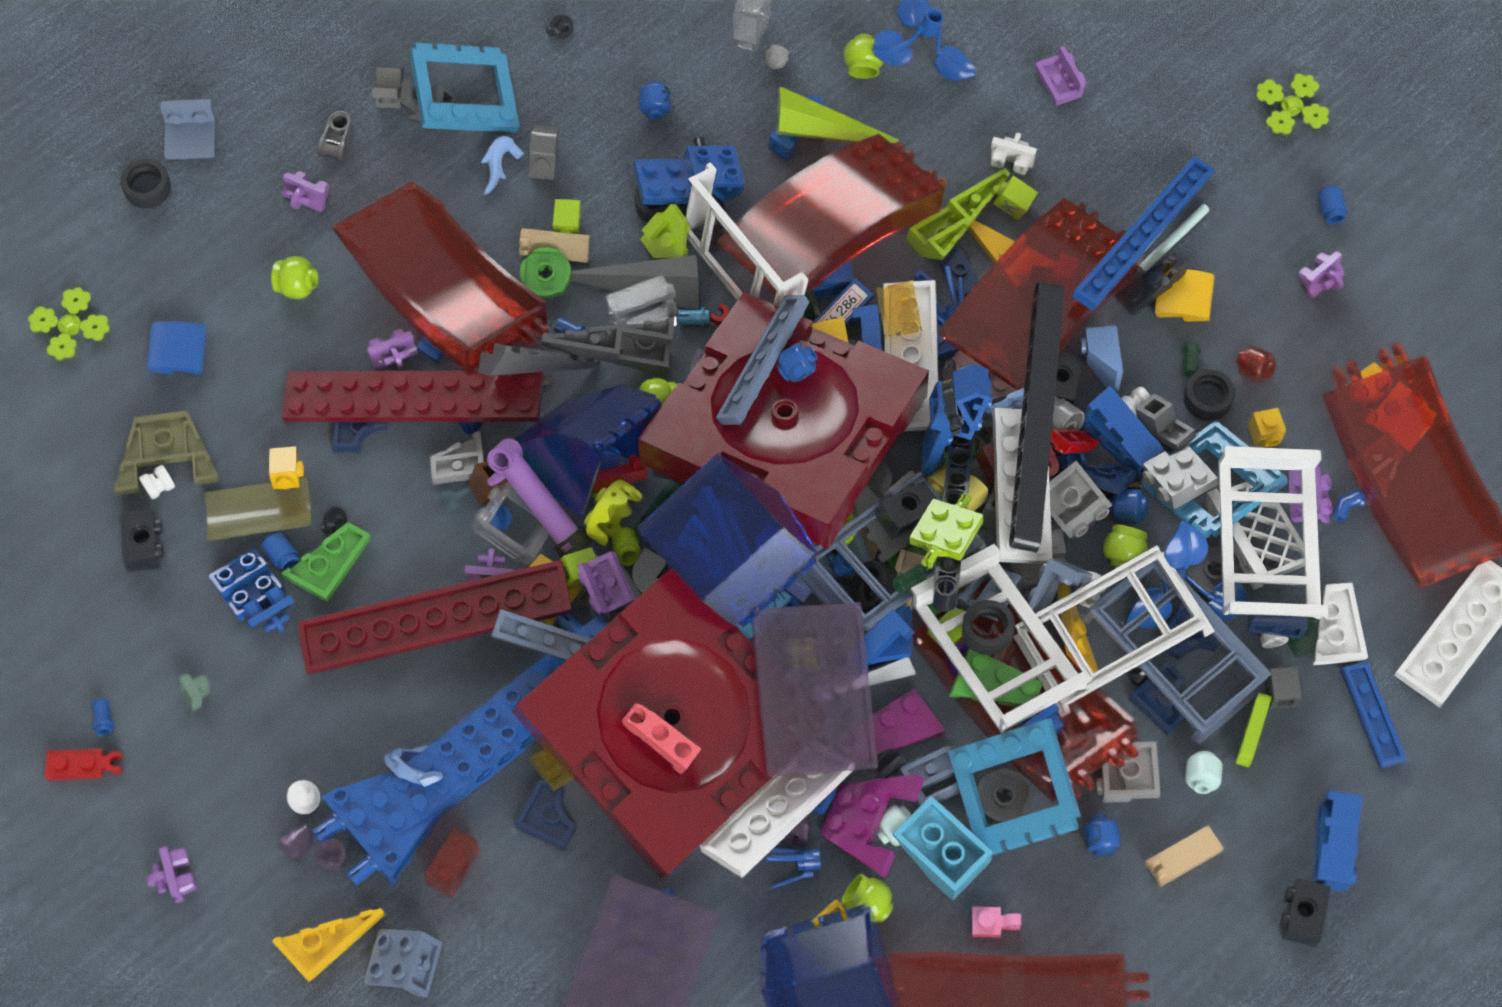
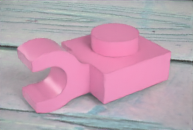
M972 907V937L1000 938L1001 930H1020L1021 914L1001 915V907Z

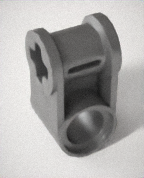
M336 111L330 115L324 134L319 141V156L324 157L328 155L337 157L339 161H345L354 136V129L348 113Z

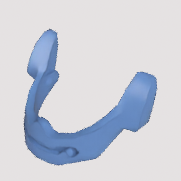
M421 746L412 750L398 748L384 756L387 766L400 779L403 778L413 783L422 784L425 787L443 778L441 772L432 771L424 773L408 766L402 761H410L428 746Z

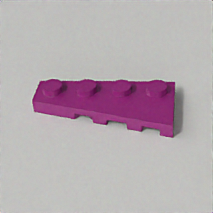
M913 688L825 746L852 761L853 765L856 766L873 760L874 757H877L887 749L898 751L899 748L911 744L916 745L924 742L925 739L944 735L946 730L915 688Z

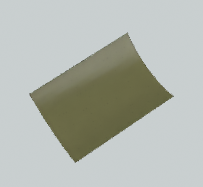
M307 477L300 478V488L273 490L272 483L270 482L204 492L207 513L206 541L311 525Z

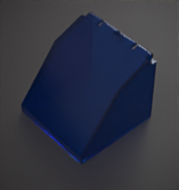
M619 384L564 401L513 440L520 444L523 451L522 457L556 499L582 516L585 513L604 455L602 453L612 446L616 452L626 459H629L633 454L639 457L638 438L661 408L662 403L656 398L655 394Z
M718 453L637 527L646 541L692 591L732 626L740 624L742 627H745L758 615V612L753 610L755 607L763 611L778 597L775 589L783 593L799 578L794 574L796 570L803 575L817 562L814 557L817 553L816 548L781 493Z
M865 904L845 909L848 917L846 920H843L841 911L819 916L818 922L820 927L816 928L813 918L791 924L790 926L794 934L789 936L786 926L767 931V937H761L760 991L766 1006L899 1007L888 956L874 912L871 911L870 906L866 907Z

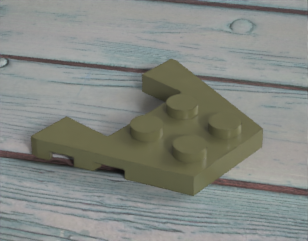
M187 410L134 417L126 444V454L119 468L118 481L114 485L116 496L140 493L138 470L140 467L191 460L196 485L219 482V476Z

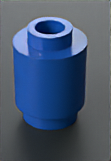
M1335 185L1323 187L1317 194L1322 218L1328 224H1337L1344 221L1347 208L1342 189Z
M273 531L263 538L261 548L276 568L284 571L288 567L291 569L299 562L297 550L283 532Z

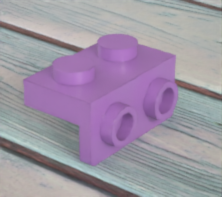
M1064 46L1059 47L1056 56L1035 63L1034 69L1055 106L1082 97L1084 86L1086 85L1085 77L1082 72L1077 70L1073 55L1068 53Z
M1316 466L1317 519L1320 518L1325 524L1330 523L1329 514L1333 512L1332 502L1328 497V490L1331 489V479L1319 466ZM1288 471L1289 494H1301L1300 471ZM1290 503V519L1294 523L1303 521L1302 503Z
M610 551L588 563L577 565L579 579L582 585L587 588L590 595V605L598 615L610 614L636 600L615 551Z

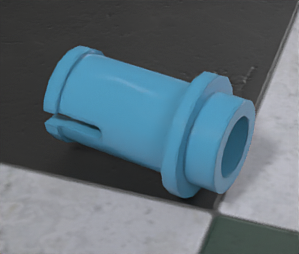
M701 307V310H678L679 326L702 325L703 328L705 325H710L709 309L705 310L704 307Z

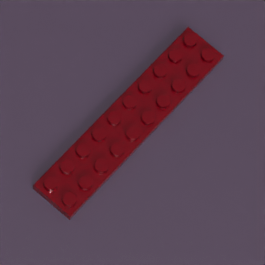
M542 370L534 373L491 376L478 374V371H288L281 418L284 422H539L544 374Z
M562 560L299 621L298 627L306 673L311 675L493 632L500 609L535 621L573 613Z

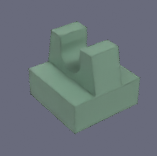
M186 674L178 678L179 692L191 711L202 707V697L210 693L208 688L210 682L206 676L202 675L191 679L190 675Z

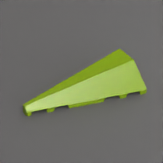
M779 88L777 135L817 138L829 142L888 148L899 147V139L788 89Z
M1004 168L950 199L947 207L909 228L906 241L921 257L938 260L944 259L995 195V191L1001 182L1008 179L1010 176L1008 170Z

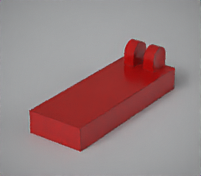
M633 454L628 459L629 464L571 477L572 487L580 494L599 491L603 487L607 489L617 480H624L627 483L648 479L647 469L640 464V458Z

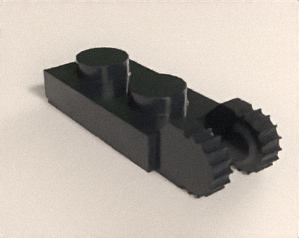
M1171 254L1162 259L1158 266H1154L1118 292L1116 298L1131 315H1134L1173 287V284L1186 274L1187 269L1183 265L1173 268L1177 264L1178 259ZM1171 268H1173L1166 276L1165 273L1169 271Z

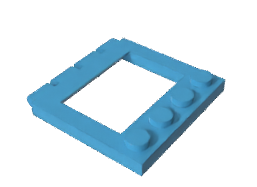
M414 42L409 55L422 128L518 132L520 125L506 54H501L499 47H482L480 52L479 46L459 45L457 51L456 45L435 44L433 49L432 43ZM426 62L493 66L500 106L433 102Z
M1216 420L1197 433L1196 438L1188 444L1196 454L1206 448L1218 459L1223 455L1225 446L1249 447ZM1174 450L1169 454V456L1176 453L1177 451ZM1231 468L1254 487L1249 492L1276 493L1288 484L1287 477L1279 470ZM1144 479L1141 480L1143 488L1153 496L1156 495V499L1168 509L1173 510V513L1181 520L1197 528L1205 539L1211 535L1216 538L1221 534L1220 513L1213 517L1193 499L1173 509L1167 502L1163 503L1153 485L1148 486ZM1235 501L1232 504V525L1263 502Z
M1045 719L948 751L972 833L993 851V855L1005 852V845L1008 850L1030 844V837L1034 843L1054 837L1055 829L1059 835L1078 829L1076 818L1081 817L1051 719ZM1043 750L1059 805L988 827L973 772Z

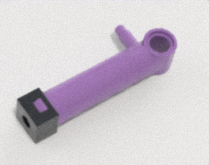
M506 438L488 453V464L495 471L487 480L488 485L494 486L507 479L556 542L553 549L560 558L564 555L584 550L593 540L586 534V529L583 525L577 528L522 457L523 451L520 444L513 439Z

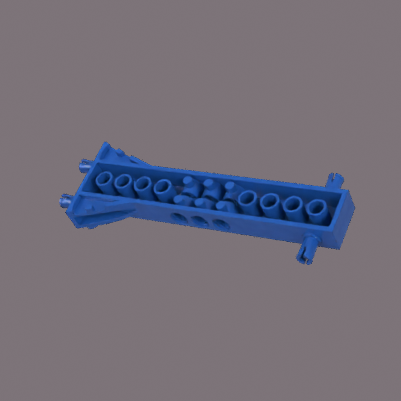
M571 613L566 614L565 617L563 615L558 616L556 622L565 631L590 639L609 624L602 615H598L585 626H582ZM546 655L406 763L408 766L424 773L432 771L441 772L443 774L441 780L424 787L422 784L413 783L403 778L400 779L394 772H390L343 788L339 787L332 792L321 795L325 806L332 816L313 829L312 833L323 845L340 830H346L365 853V858L345 872L356 887L377 871L383 875L393 888L398 882L397 878L406 865L410 864L413 859L412 856L419 846L423 845L442 815L537 742L511 711L565 661Z

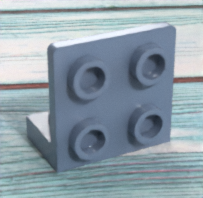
M211 99L161 101L160 110L165 121V159L215 157L216 114Z
M1049 559L1040 569L1039 577L1041 578L1037 587H1033L1028 596L1029 606L1033 611H1041L1051 605L1061 582L1079 586V583L1089 584L1093 574L1067 561Z
M379 929L364 983L370 986L400 987L418 997H428L443 942L423 931Z

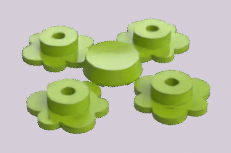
M1296 74L1294 81L1290 85L1295 90L1294 94L1296 96L1290 95L1285 98L1282 93L1283 87L1271 79L1257 86L1258 92L1256 97L1259 101H1266L1269 105L1282 101V111H1273L1266 120L1267 126L1272 128L1273 133L1290 134L1292 127L1295 125V120L1291 116H1297L1301 111L1304 116L1303 122L1310 124L1314 129H1319L1322 124L1328 123L1329 110L1326 107H1320L1314 103L1311 107L1305 106L1303 108V102L1300 99L1305 96L1313 97L1314 92L1319 89V83L1313 80V76Z
M80 287L64 291V300H62L61 305L63 308H67L70 314L64 315L59 321L54 316L55 312L53 309L46 310L41 306L37 307L34 310V314L28 317L30 329L33 332L42 331L47 333L50 331V327H55L58 324V329L62 334L58 338H51V345L47 347L48 355L55 356L58 361L63 360L64 357L72 358L75 355L74 348L77 346V343L70 336L79 333L80 329L84 332L83 335L86 339L92 338L95 341L102 340L104 333L110 331V327L107 325L108 319L105 315L96 316L92 314L88 316V320L82 322L78 316L74 315L80 310H86L88 308L87 303L91 300L90 293L83 291Z

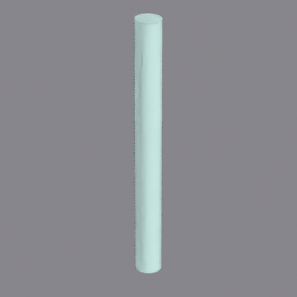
M1202 204L1137 266V270L1141 274L1147 272L1209 212L1208 206Z

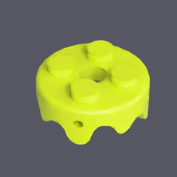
M624 480L615 481L607 489L603 487L596 497L597 503L594 509L585 518L586 534L597 543L606 546L608 537L611 538L612 534L621 528L619 525L620 521L632 514V509L628 505V499L640 502L643 495Z

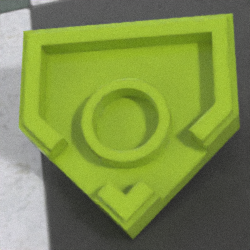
M670 204L663 213L657 212L642 229L644 235L640 240L653 258L688 256L686 241L690 223L676 205Z

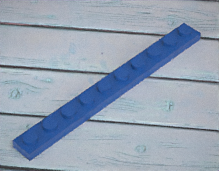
M1194 156L1075 289L1072 297L1094 311L1210 179L1215 169Z

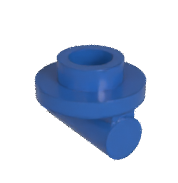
M493 503L487 505L486 508L493 532L507 530L513 519L511 510L505 504L497 505Z

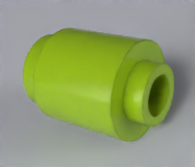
M620 528L612 534L611 544L619 562L624 566L634 565L641 555L636 532L630 528Z

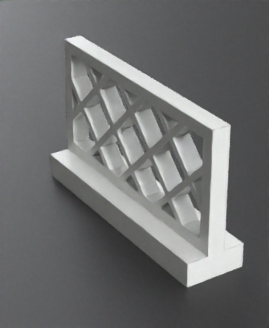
M1244 482L1231 487V491L1249 492V489L1254 487L1248 482ZM1217 489L1207 492L1204 504L1208 513L1213 517L1220 513V494ZM1263 502L1260 504L1257 514L1249 512L1244 517L1254 520L1251 529L1241 526L1238 521L1232 525L1233 552L1240 561L1239 566L1244 574L1283 575L1304 567V543L1279 502ZM1263 506L1275 510L1277 514L1275 520L1260 515ZM1258 521L1273 526L1270 535L1255 530ZM1276 527L1288 532L1290 535L1288 541L1273 536ZM1252 536L1267 541L1264 550L1252 546L1250 542ZM1270 542L1285 547L1282 556L1267 551ZM1289 548L1300 552L1303 558L1295 561L1285 556ZM1264 558L1280 562L1278 568L1267 571L1263 564ZM1250 583L1253 590L1263 587L1264 585Z

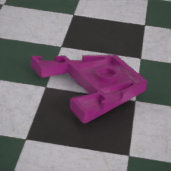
M919 774L841 784L820 835L848 855L850 854L866 867L871 868L877 874L886 878L895 854L891 850L874 847L872 843L890 798L916 802L924 782L923 777Z

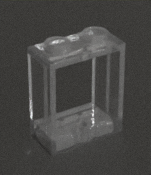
M772 0L737 1L733 11L734 46L757 51L771 15Z
M659 275L605 296L610 325L623 323L633 325L641 324L647 320H652V322L665 321L667 318H675L674 326L677 325L675 314H678V308L673 300L676 297L673 285L671 283L667 284L663 275ZM659 301L663 303L662 307L628 320L625 319V314Z
M509 482L501 486L496 485L487 497L490 501L486 508L482 507L474 517V520L477 522L472 530L522 565H526L534 560L549 533L538 522L522 547L491 525L490 521L506 496L535 516Z

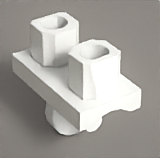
M1016 132L1014 139L994 137L990 150L991 166L1002 168L1005 161L1013 162V171L1025 175L1029 167H1033L1037 149L1029 147L1027 142L1020 141L1021 133Z

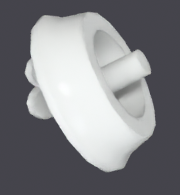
M299 780L289 787L287 802L295 812L309 814L319 806L320 792L312 782Z

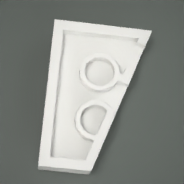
M1353 584L1326 585L1323 589L1321 605H1328V616L1319 619L1313 665L1366 661L1368 655Z

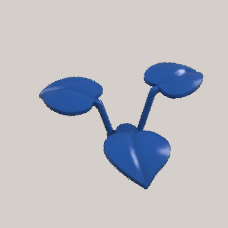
M902 0L897 8V16L900 22L905 26H915V29H917L906 42H904L903 37L899 33L891 30L880 32L874 39L872 51L879 60L892 66H902L907 64L913 57V53L908 46L920 33L925 37L936 35V54L938 57L934 61V66L942 77L951 81H960L977 75L973 64L959 49L953 46H945L941 51L940 44L943 30L940 29V26L944 21V15L938 9L932 8L926 0Z
M1181 521L1177 531L1165 548L1164 557L1172 568L1176 569L1183 579L1209 598L1206 604L1222 621L1236 617L1238 614L1223 615L1222 582L1214 588L1213 594H1211L1186 574L1185 569H1188L1189 564L1197 565L1204 560L1208 552V543L1197 528ZM1161 578L1160 581L1163 583L1164 593L1156 587L1146 591L1153 603L1169 590L1168 585ZM1234 583L1235 602H1248L1243 585ZM1138 597L1126 618L1127 624L1146 609L1140 597ZM1170 601L1158 610L1165 622L1172 612ZM1150 616L1138 627L1151 629L1158 626Z

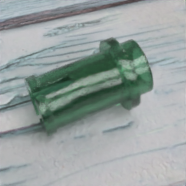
M1186 342L1181 348V353L1183 354L1181 374L1191 377L1192 372L1195 374L1198 371V355L1201 354V348H1199L1198 343Z
M917 564L905 573L896 574L892 581L893 587L898 593H909L913 586L927 580L928 573L924 566Z

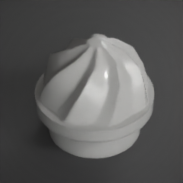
M772 44L770 49H767L765 52V61L771 69L783 68L788 63L789 58L787 56L789 51L784 47Z

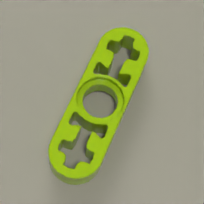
M1260 692L1257 693L1235 764L1247 768L1250 767L1270 705L1271 696Z

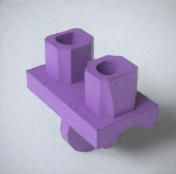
M301 171L294 175L287 172L283 176L284 188L282 195L291 199L290 205L292 208L297 210L303 204L319 212L325 209L326 198L329 194L328 183L320 180L313 184L309 182L307 174Z
M1336 251L1329 256L1321 252L1314 260V267L1316 268L1314 271L1304 267L1298 273L1299 282L1306 287L1307 296L1314 298L1323 289L1339 290L1343 286L1342 277L1345 274L1340 264L1342 254Z
M402 328L393 331L391 339L384 342L378 338L369 341V348H367L375 371L392 364H396L397 368L401 369L403 368L402 360L418 354L412 333L410 331L405 332Z
M495 548L489 549L488 556L478 555V563H486L487 567L465 565V574L468 575V582L485 578V576L516 571L514 569L495 568V564L505 565V557L496 556Z
M167 846L159 848L164 871H161L160 864L153 865V874L146 878L147 885L157 886L158 893L166 892L165 883H168L170 895L174 897L175 902L184 901L183 895L197 889L191 872L181 876L177 875L176 869L190 865L188 853L185 848L171 851Z

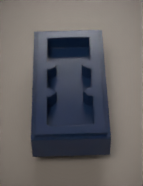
M960 246L950 250L944 259H937L945 276V267H950L958 299L959 277L963 278L965 297L982 291V285Z

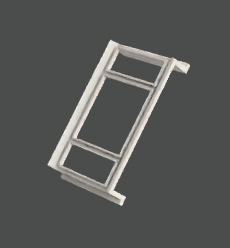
M711 162L706 164L704 171L689 178L688 180L692 183L686 214V219L690 223L687 240L735 299L738 300L742 291L708 251L715 217L757 266L750 295L759 298L764 276L777 291L773 304L778 307L785 296L804 295L808 283V278L804 273L801 272L783 282L711 196L716 168ZM705 224L700 242L692 230Z
M1224 447V453L1218 461L1223 615H1284L1314 617L1317 619L1328 616V605H1321L1315 467L1321 461V450ZM1230 468L1299 470L1301 473V494L1231 491ZM1232 501L1302 503L1305 576L1234 573ZM1234 583L1305 585L1306 604L1235 602Z
M993 544L961 562L959 588L988 573L1001 592L987 600H995L1000 603L1007 600L1049 660L988 693L947 635L948 631L963 624V616L966 611L943 624L938 622L927 606L933 603L934 576L912 587L911 591L914 594L913 607L1002 734L1007 729L1080 689H1086L1087 683L1092 678L1086 670L1078 674L1000 566V551ZM1053 668H1056L1065 680L1063 683L1003 715L994 702L996 699Z
M1158 546L1153 547L1036 613L1042 624L1048 620L1052 621L1081 671L1086 670L1092 678L1087 683L1086 689H1080L1055 703L1059 708L1058 713L1061 718L1071 713L1069 704L1199 631L1205 637L1214 632L1213 627L1178 572L1168 564L1164 557V552L1161 553ZM1155 560L1192 616L1190 620L1172 630L1169 629L1134 573ZM1127 577L1163 635L1093 673L1058 615ZM1023 621L1016 624L1015 628L1018 634L1013 637L1031 668L1042 664L1044 660L1027 634L1029 632ZM1050 670L1037 677L1039 681L1043 682L1042 686L1045 691L1058 685Z

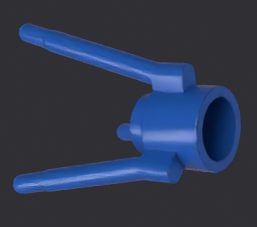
M946 266L945 272L952 304L945 306L946 311L944 312L937 301V312L949 325L955 326L967 322L966 316L968 314L965 307L963 278H958V303L949 266Z
M775 846L770 852L796 855H768L765 858L766 861H796L797 871H803V873L772 884V889L786 886L802 879L813 878V872L821 871L819 849L810 850V848L800 849Z

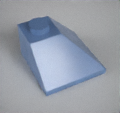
M1117 326L1085 328L1084 338H1080V352L1085 353L1086 363L1106 388L1111 386L1118 394L1123 368Z

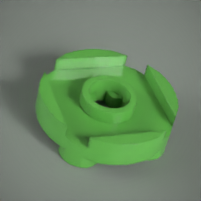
M542 247L532 251L533 253L523 260L520 267L521 281L527 292L541 299H550L563 295L572 277L571 266L567 258L557 249ZM548 267L549 271L553 273L547 279H543L539 272H543L544 268Z

